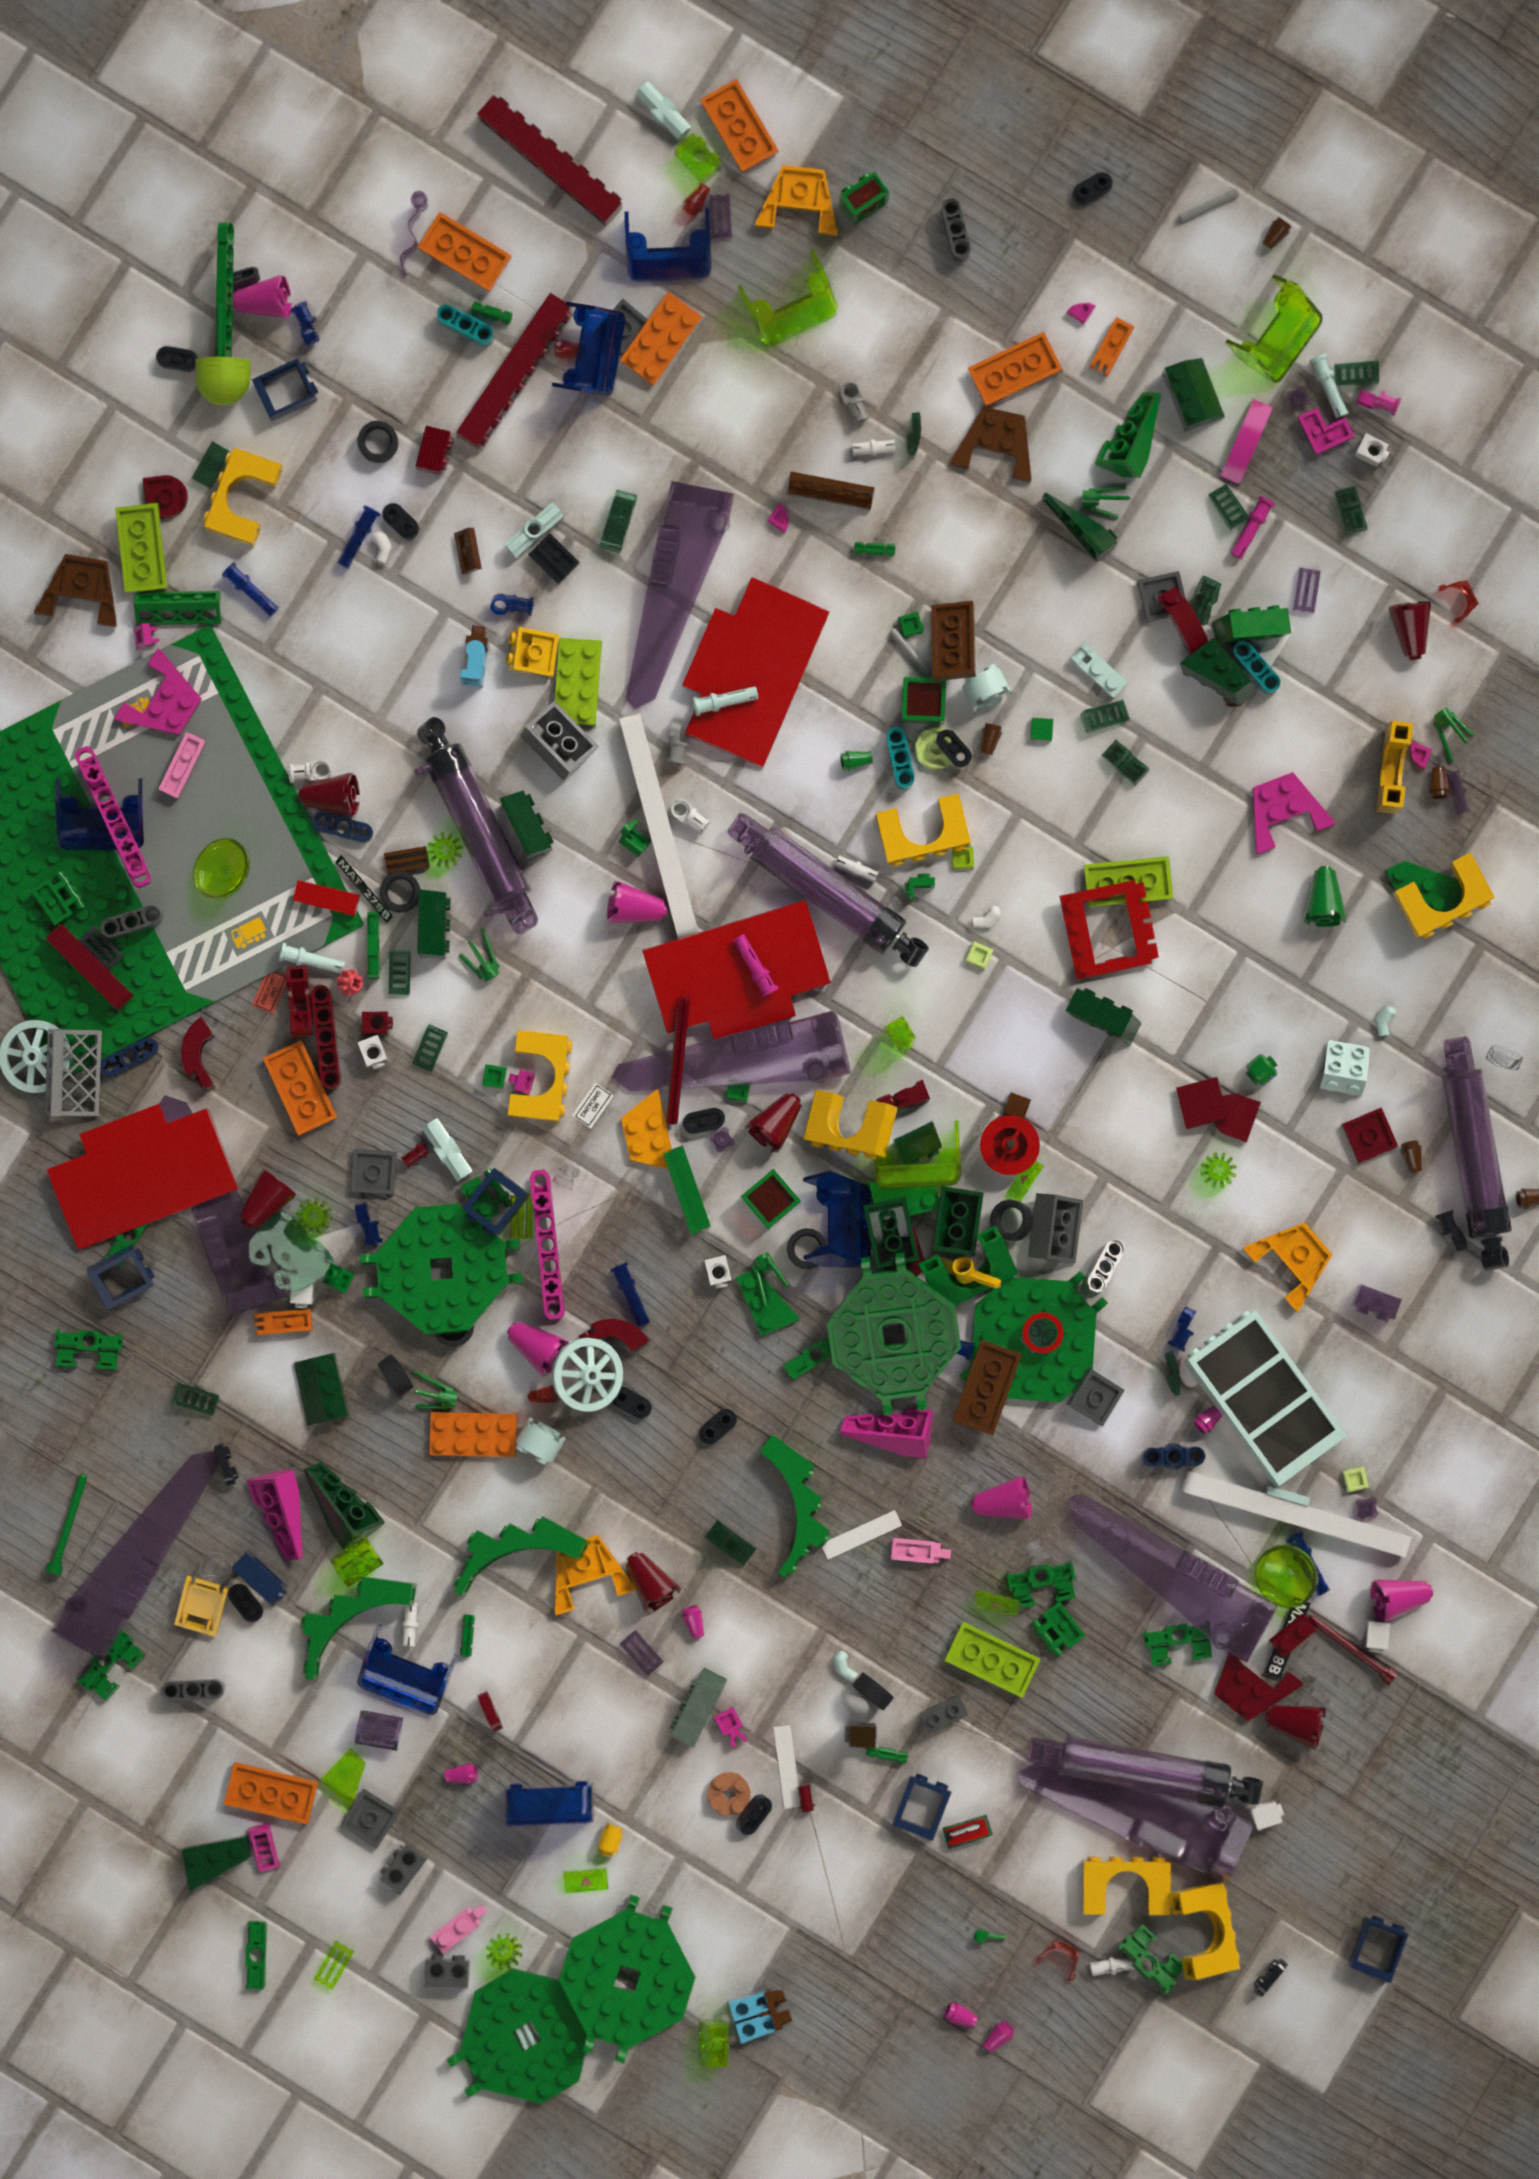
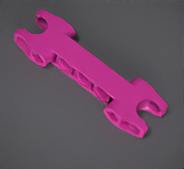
M85 746L76 750L75 758L133 885L139 889L149 885L151 876L93 749ZM83 753H90L92 755L80 761V756ZM104 796L110 797L106 802L100 801ZM113 814L118 815L115 820L108 819ZM119 833H127L124 838H117ZM146 875V879L142 882L135 880L140 876Z
M545 1169L534 1170L530 1175V1186L544 1312L550 1320L562 1319L565 1314L551 1178ZM540 1175L545 1176L546 1183L543 1186L535 1185L536 1177ZM542 1198L546 1200L544 1206H541L539 1204V1201H541ZM545 1217L551 1220V1226L546 1230L541 1229L539 1226L540 1220ZM545 1239L553 1241V1248L549 1251L542 1249V1242ZM552 1260L555 1262L556 1268L553 1272L545 1271L544 1264L546 1261ZM550 1284H554L556 1286V1289H554V1291L549 1290ZM553 1303L560 1305V1311L556 1315H551L549 1312V1307Z

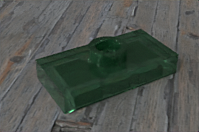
M212 441L192 479L211 489L225 465L228 452L231 451Z

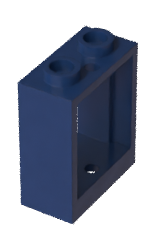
M298 358L251 379L271 422L317 401L315 394L319 392L313 381L309 383L306 375L310 373L305 363L300 364ZM298 370L309 396L275 411L264 385Z
M493 1168L463 1209L467 1212L465 1216L474 1223L477 1220L484 1225L482 1229L492 1236L495 1233L500 1236L531 1194L500 1170ZM494 1179L518 1197L497 1226H494L472 1209Z
M133 1244L87 1268V1274L108 1310L154 1286L153 1278H155V1275L149 1266L145 1267L142 1262L145 1258L139 1248L135 1249ZM131 1257L145 1281L113 1297L100 1273Z
M251 1551L245 1552L231 1567L268 1603L274 1601L277 1603L287 1594L285 1589L288 1586Z
M916 1773V1776L910 1775L892 1825L933 1841L952 1793L951 1790H948L949 1786L939 1781L936 1784L928 1782V1777ZM914 1783L944 1795L931 1829L901 1818Z
M1372 1915L1371 1918L1365 1916L1348 1966L1391 1983L1409 1935L1404 1931L1405 1927L1396 1923H1392V1926L1384 1924V1919ZM1370 1925L1399 1935L1386 1971L1358 1960Z

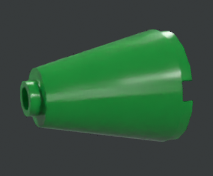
M1321 866L1314 872L1303 916L1304 923L1310 925V922H1315L1316 927H1335L1340 925V921L1346 923V912L1336 871L1332 870L1330 866Z

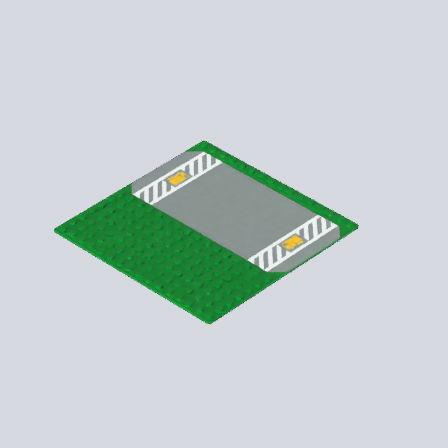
M209 625L160 649L202 698L181 735L119 722L114 719L124 702L139 712L144 713L166 678L164 674L148 665L154 653L0 731V965L29 1021H46L61 1030H101V1060L292 963L285 960L282 962L278 961L283 943L297 949L302 947L306 949L305 952L312 953L361 928L364 924L358 911L356 916L293 901L297 880L348 891L319 834L314 828L303 803L299 801L298 794L293 784L290 783L289 776L218 637ZM188 732L205 740L206 744L179 799L160 791L159 786L185 733ZM85 746L93 749L147 865L151 882L140 889L133 885L76 761V750ZM83 753L80 756V761L92 755L90 753ZM104 796L100 801L106 802L110 797ZM113 814L108 819L115 820L118 815ZM119 833L117 838H124L127 833ZM60 871H63L66 877L69 876L72 886L77 893L80 892L83 897L82 901L86 905L82 910H78L75 904L70 906L69 908L74 915L61 924L131 993L147 992L146 994L137 995L134 1003L129 1001L124 1006V1010L110 1012V1007L113 1005L45 938L57 926L53 924L31 890L47 879H50L55 885L59 882L55 875ZM146 875L140 876L135 880L142 882L146 879ZM64 888L58 891L64 901L70 898ZM149 905L156 906L163 914V920L158 926L118 939H108L102 934L100 929L101 923L108 918ZM154 910L150 911L147 914L148 921L156 920L157 912ZM130 917L127 920V927L133 928L136 926L137 919ZM109 924L106 928L107 934L115 933L116 925ZM163 990L166 995H172L175 992L176 997H173V1001L176 1002L172 1006L154 1007V1011L137 1012V1008L139 1010H146L150 1005L156 1003V994L150 991ZM44 1030L41 1039L42 1046L48 1043L47 1030ZM65 1034L70 1046H72L77 1040L72 1034ZM88 1035L83 1040L89 1049L95 1044L96 1035ZM81 1044L72 1051L78 1059L87 1052ZM89 1055L82 1061V1064L87 1068L95 1064V1059ZM73 1058L71 1067L76 1063V1061ZM78 1065L71 1074L73 1075L83 1070V1068Z

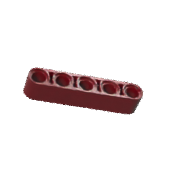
M60 923L45 937L118 1011L134 997L64 925Z
M317 985L311 991L320 1079L325 1088L335 1090L340 1087L342 1078L333 998L327 986ZM319 990H326V999L322 1001L317 1000V992ZM322 1011H328L330 1014L329 1019L325 1022H321L318 1018L319 1013ZM324 1032L332 1034V1039L328 1043L321 1041V1035ZM327 1053L334 1055V1061L331 1064H325L323 1061V1057ZM334 1074L337 1078L336 1083L331 1086L327 1085L326 1077Z

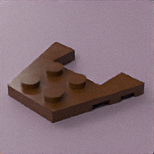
M983 406L952 457L950 465L969 469L973 448L1016 457L1012 479L1031 483L1032 477L1025 415Z
M65 554L34 613L36 615L54 617L58 596L99 602L101 604L97 624L117 628L108 561Z

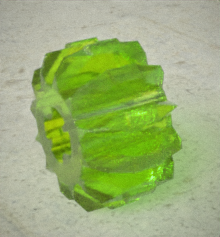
M441 832L442 839L439 840L434 835L433 839L436 843L428 842V846L434 849L428 850L427 854L434 855L430 859L432 863L438 860L437 867L440 868L443 862H445V866L448 869L450 868L449 861L457 865L458 863L454 858L461 859L463 857L462 854L457 852L463 850V846H456L460 842L459 838L452 841L453 833H450L446 839L445 833ZM447 845L448 849H451L450 852L448 851V855L440 852V849H443L442 846Z
M1214 1152L1213 1160L1209 1156L1205 1157L1209 1165L1201 1164V1167L1207 1169V1171L1201 1172L1200 1175H1208V1178L1204 1180L1205 1184L1213 1180L1212 1188L1216 1187L1217 1182H1219L1220 1188H1224V1181L1229 1185L1232 1183L1228 1176L1236 1177V1174L1230 1172V1170L1236 1169L1237 1166H1229L1233 1158L1230 1157L1225 1161V1153H1222L1220 1159H1218V1154ZM1215 1165L1224 1169V1172H1221L1222 1176L1213 1172V1169L1216 1168Z
M315 1198L314 1205H312L310 1199H306L308 1207L303 1204L299 1205L304 1211H297L296 1215L303 1218L298 1219L296 1222L297 1224L305 1222L301 1228L303 1231L307 1230L310 1226L309 1234H313L316 1227L317 1232L320 1234L322 1233L321 1225L326 1229L329 1228L325 1220L332 1221V1217L326 1216L332 1210L331 1208L323 1210L327 1205L325 1201L318 1206V1198ZM311 1211L319 1212L320 1216L317 1217L316 1222L312 1219L309 1220V1216L312 1215Z
M509 1933L505 1934L504 1939L501 1934H497L498 1941L491 1938L490 1942L493 1946L486 1947V1950L491 1952L486 1955V1958L492 1960V1967L498 1965V1969L502 1971L506 1965L507 1969L511 1970L512 1966L510 1963L513 1962L515 1965H518L519 1962L515 1958L523 1956L519 1952L522 1949V1945L516 1944L518 1939L516 1937L511 1939ZM507 1948L509 1952L504 1953V1956H502L500 1951H504Z

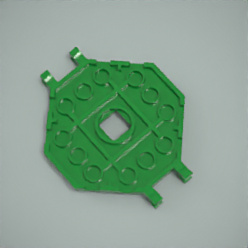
M458 1203L415 1207L376 1254H360L362 1266L377 1265L378 1288H363V1297L365 1299L380 1297L426 1336L470 1331L476 1321L487 1311L497 1296L508 1285L523 1284L522 1272L507 1275L505 1251L520 1250L519 1239L503 1241L495 1233L492 1236L482 1229L484 1226L478 1220L474 1223L465 1216L467 1212ZM451 1258L453 1278L432 1280L430 1261Z
M904 1253L895 1254L897 1270L872 1273L870 1257L861 1258L862 1277L827 1321L833 1365L839 1370L844 1371L851 1379L862 1387H866L882 1400L884 1415L893 1414L891 1399L916 1396L918 1411L927 1410L926 1392L936 1378L944 1371L954 1355L961 1349L955 1304L907 1270ZM903 1324L906 1343L885 1345L882 1326Z
M1081 1271L1075 1274L1069 1281L1011 1277L1002 1282L999 1288H994L975 1305L971 1366L981 1340L1022 1354L1006 1399L1061 1402L1076 1389L1088 1367L1093 1370L1096 1314L1108 1303L1101 1297L1090 1307L1074 1287L1085 1278ZM1038 1313H1049L1055 1316L1061 1322L1063 1328V1339L1060 1345L1054 1351L1048 1353L1035 1352L1032 1354L1019 1339L1023 1335V1327L1026 1321L1032 1315ZM1039 1318L1031 1323L1029 1329L1041 1320L1046 1326L1042 1323H1039L1037 1326L1041 1327L1043 1334L1048 1329H1053L1056 1332L1054 1340L1049 1345L1041 1347L1046 1348L1055 1343L1058 1337V1329L1053 1321L1047 1318ZM1049 1331L1045 1335V1337L1048 1339V1342L1052 1339L1054 1335L1053 1331ZM971 1366L959 1375L965 1382Z
M631 1894L625 1910L571 1938L558 1979L586 2034L582 2050L592 2053L595 2038L618 2045L619 2048L615 2061L625 2064L629 2048L683 2020L696 1978L668 1924L673 1908L663 1905L659 1919L635 1912L640 1897ZM620 1965L640 1971L634 1992L614 1986Z
M511 1968L475 1990L461 2049L448 2057L447 2062L450 2067H453L465 2059L477 2081L464 2090L468 2098L484 2089L543 2104L579 2082L586 2052L582 2050L586 2034L558 1979ZM531 2021L542 2040L523 2050L513 2032Z

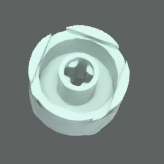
M995 664L986 667L984 672L976 674V677L964 678L966 682L963 684L962 689L973 711H976L977 707L980 710L988 709L1002 701L1001 697L1004 694L1007 697L1011 694V689L1001 669L997 668Z
M528 1418L516 1439V1448L526 1454L528 1452L535 1455L534 1459L544 1465L547 1462H553L566 1438H559L560 1433L540 1421L538 1424L532 1423L534 1419Z

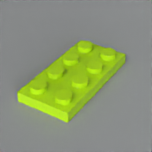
M159 504L115 507L125 593L167 589L168 583Z
M559 638L555 702L577 725L596 726L602 641Z
M1169 856L1083 865L1086 890L1135 880V883L1144 882L1147 897L1139 899V902L1173 899ZM1125 893L1106 899L1087 901L1088 908L1127 904Z
M963 1621L944 1661L1023 1698L1041 1660Z

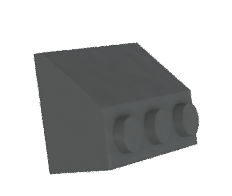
M555 701L528 723L520 734V737L563 781L577 771L599 747Z
M1036 1193L1028 1257L1076 1263L1083 1200L1055 1194Z

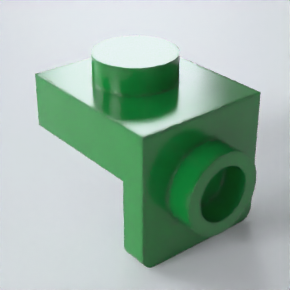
M635 819L631 824L627 822L621 829L620 833L622 836L618 842L639 857L652 841L635 829L639 822Z
M917 874V877L909 878V883H905V896H909V901H913L914 888H934L935 877H930V874Z
M331 1263L322 1283L346 1294L355 1274Z

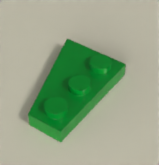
M751 1270L736 1277L761 1336L801 1320L762 1275L761 1279L768 1305L767 1308L763 1307L755 1272Z

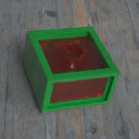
M876 172L864 174L858 179L859 182L854 186L850 184L841 191L839 206L853 226L888 203L889 191Z
M903 677L901 723L944 725L946 680L933 681V678Z
M774 1168L741 1195L742 1200L768 1230L801 1203V1200Z

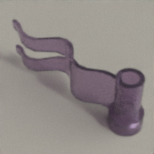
M416 191L411 195V203L416 208V212L408 221V230L414 238V244L402 252L400 256L404 277H406L404 261L418 247V241L412 232V226L420 217L421 211H425L428 208V197L422 191Z

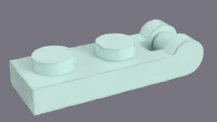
M1086 643L1080 646L1077 654L1074 653L1070 657V660L1112 699L1128 683ZM1086 655L1091 659L1087 664L1083 662Z

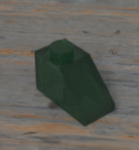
M718 1520L705 1536L716 1547L743 1566L756 1550L754 1546Z

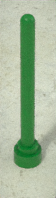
M86 1474L79 1475L54 1557L50 1559L49 1563L47 1562L45 1567L47 1572L57 1575L62 1574L64 1567H62L63 1562L61 1560L87 1481Z

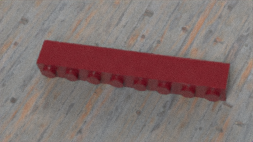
M493 95L477 113L478 120L607 227L621 211L622 203L620 201L622 199L615 192H608L601 180L598 178L594 180L589 176L590 172L583 165H576L569 153L566 151L562 153L557 149L558 145L551 138H544L537 126L534 124L529 125L525 122L526 118L519 111H512L505 99L502 97L497 98Z
M551 292L549 293L457 430V437L477 450L481 446L485 447L491 438L489 434L492 429L496 430L503 420L501 416L505 411L509 412L512 408L515 395H520L526 386L524 382L527 377L534 375L538 368L536 364L540 358L543 360L550 350L548 348L552 341L556 342L559 338L562 325H567L573 316L571 305Z

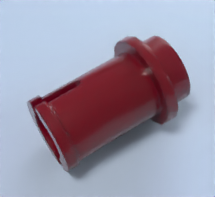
M423 1143L420 1145L416 1144V1147L402 1156L401 1159L407 1168H410L423 1157L426 1159L429 1151Z
M811 1785L797 1787L800 1800L799 1809H801L802 1813L814 1811V1806H816L812 1800Z

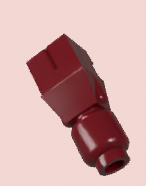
M920 1080L915 1083L916 1086L905 1088L893 1094V1096L890 1094L877 1098L876 1101L890 1104L899 1109L910 1108L929 1101L930 1097L924 1081Z

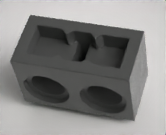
M959 1694L919 1712L929 1734L968 1715Z
M409 1843L404 1847L400 1844L393 1854L396 1857L391 1864L387 1862L380 1871L383 1875L380 1880L400 1895L428 1859ZM405 1853H411L414 1856L413 1864H406L403 1861ZM396 1870L401 1873V1880L399 1882L391 1880V1871Z
M431 1954V1958H426L424 1986L468 1988L470 1959H465L464 1955H452V1959L444 1958L442 1954ZM431 1966H441L442 1974L439 1976L433 1975L431 1973ZM454 1966H461L464 1969V1975L460 1977L455 1976L452 1972Z

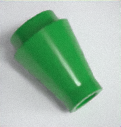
M845 751V753L840 754L842 769L850 772L872 764L873 757L871 751Z

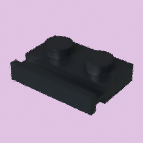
M551 533L528 554L558 585L580 564Z

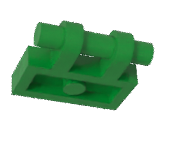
M63 871L55 875L59 880L55 885L50 879H47L31 890L55 926L74 915L69 908L70 906L75 904L78 910L86 907L82 901V895L80 892H76L71 884V879L69 876L66 877ZM63 888L70 897L65 901L58 892Z
M491 1168L484 1172L486 1177L492 1171ZM477 1176L460 1187L468 1201L482 1184V1181ZM495 1179L489 1187L492 1186L498 1196L492 1199L486 1189L473 1206V1209L487 1220L501 1213L497 1207L499 1203L502 1202L506 1209L513 1205L509 1198V1192L505 1191L502 1185Z
M1060 1601L1042 1614L1047 1620L1046 1623L1042 1625L1038 1619L1030 1623L1035 1629L1034 1633L1037 1637L1040 1636L1047 1645V1650L1049 1652L1052 1651L1056 1658L1063 1654L1059 1647L1063 1642L1070 1649L1086 1636ZM1051 1627L1059 1636L1055 1640L1047 1632Z

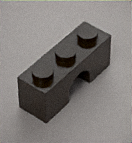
M849 1721V1726H845V1742H848L849 1747L876 1749L877 1726L871 1722Z

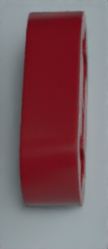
M488 1691L478 1694V1700L493 1733L503 1729L502 1722Z

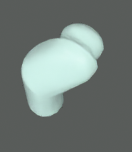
M1393 1006L1383 1007L1376 1016L1379 1037L1390 1035L1387 1023L1397 1013Z
M839 1651L833 1659L835 1671L837 1674L853 1682L858 1673L847 1667L846 1659L848 1655L844 1651Z

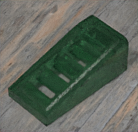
M1379 361L1334 365L1336 386L1378 385ZM1368 368H1372V378H1368ZM1342 369H1346V380H1342ZM1350 369H1354L1355 379H1351ZM1359 369H1363V378L1361 379Z
M1227 484L1208 494L1230 531L1249 520L1248 514ZM1224 492L1227 493V496L1217 500V496ZM1228 499L1231 500V503H1229L1228 505L1224 507L1221 506L1223 502L1227 501ZM1235 506V510L1228 514L1226 513V510ZM1239 513L1240 516L1233 521L1230 519V517Z
M1124 700L1086 709L1081 713L1086 733L1130 720ZM1115 707L1118 708L1121 718H1117ZM1106 710H1109L1112 720H1109ZM1099 712L1101 713V716H1102V719H1103V722H1102V723H1101L1100 718H1099V715H1098Z
M390 950L388 994L410 995L411 950ZM394 957H406V961H394ZM394 966H406V970H394ZM393 975H406V979L393 978ZM393 983L406 984V987H393Z
M428 1024L412 1064L432 1072L449 1033ZM430 1033L441 1036V1039L437 1040L430 1037ZM427 1040L437 1044V1049L427 1045ZM423 1049L434 1052V1056L424 1053ZM420 1056L431 1060V1063L427 1064L420 1061Z
M176 1383L170 1403L213 1416L220 1395ZM182 1389H185L186 1391L181 1402L179 1397ZM192 1391L194 1395L191 1404H187L190 1392ZM199 1394H202L203 1396L199 1407H197L196 1403ZM207 1396L211 1397L208 1410L204 1409Z

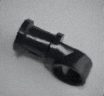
M1450 1210L1436 1215L1435 1218L1439 1220L1442 1228L1441 1235L1451 1234L1457 1252L1468 1249L1465 1236L1460 1231V1228L1456 1226L1453 1218L1454 1211Z

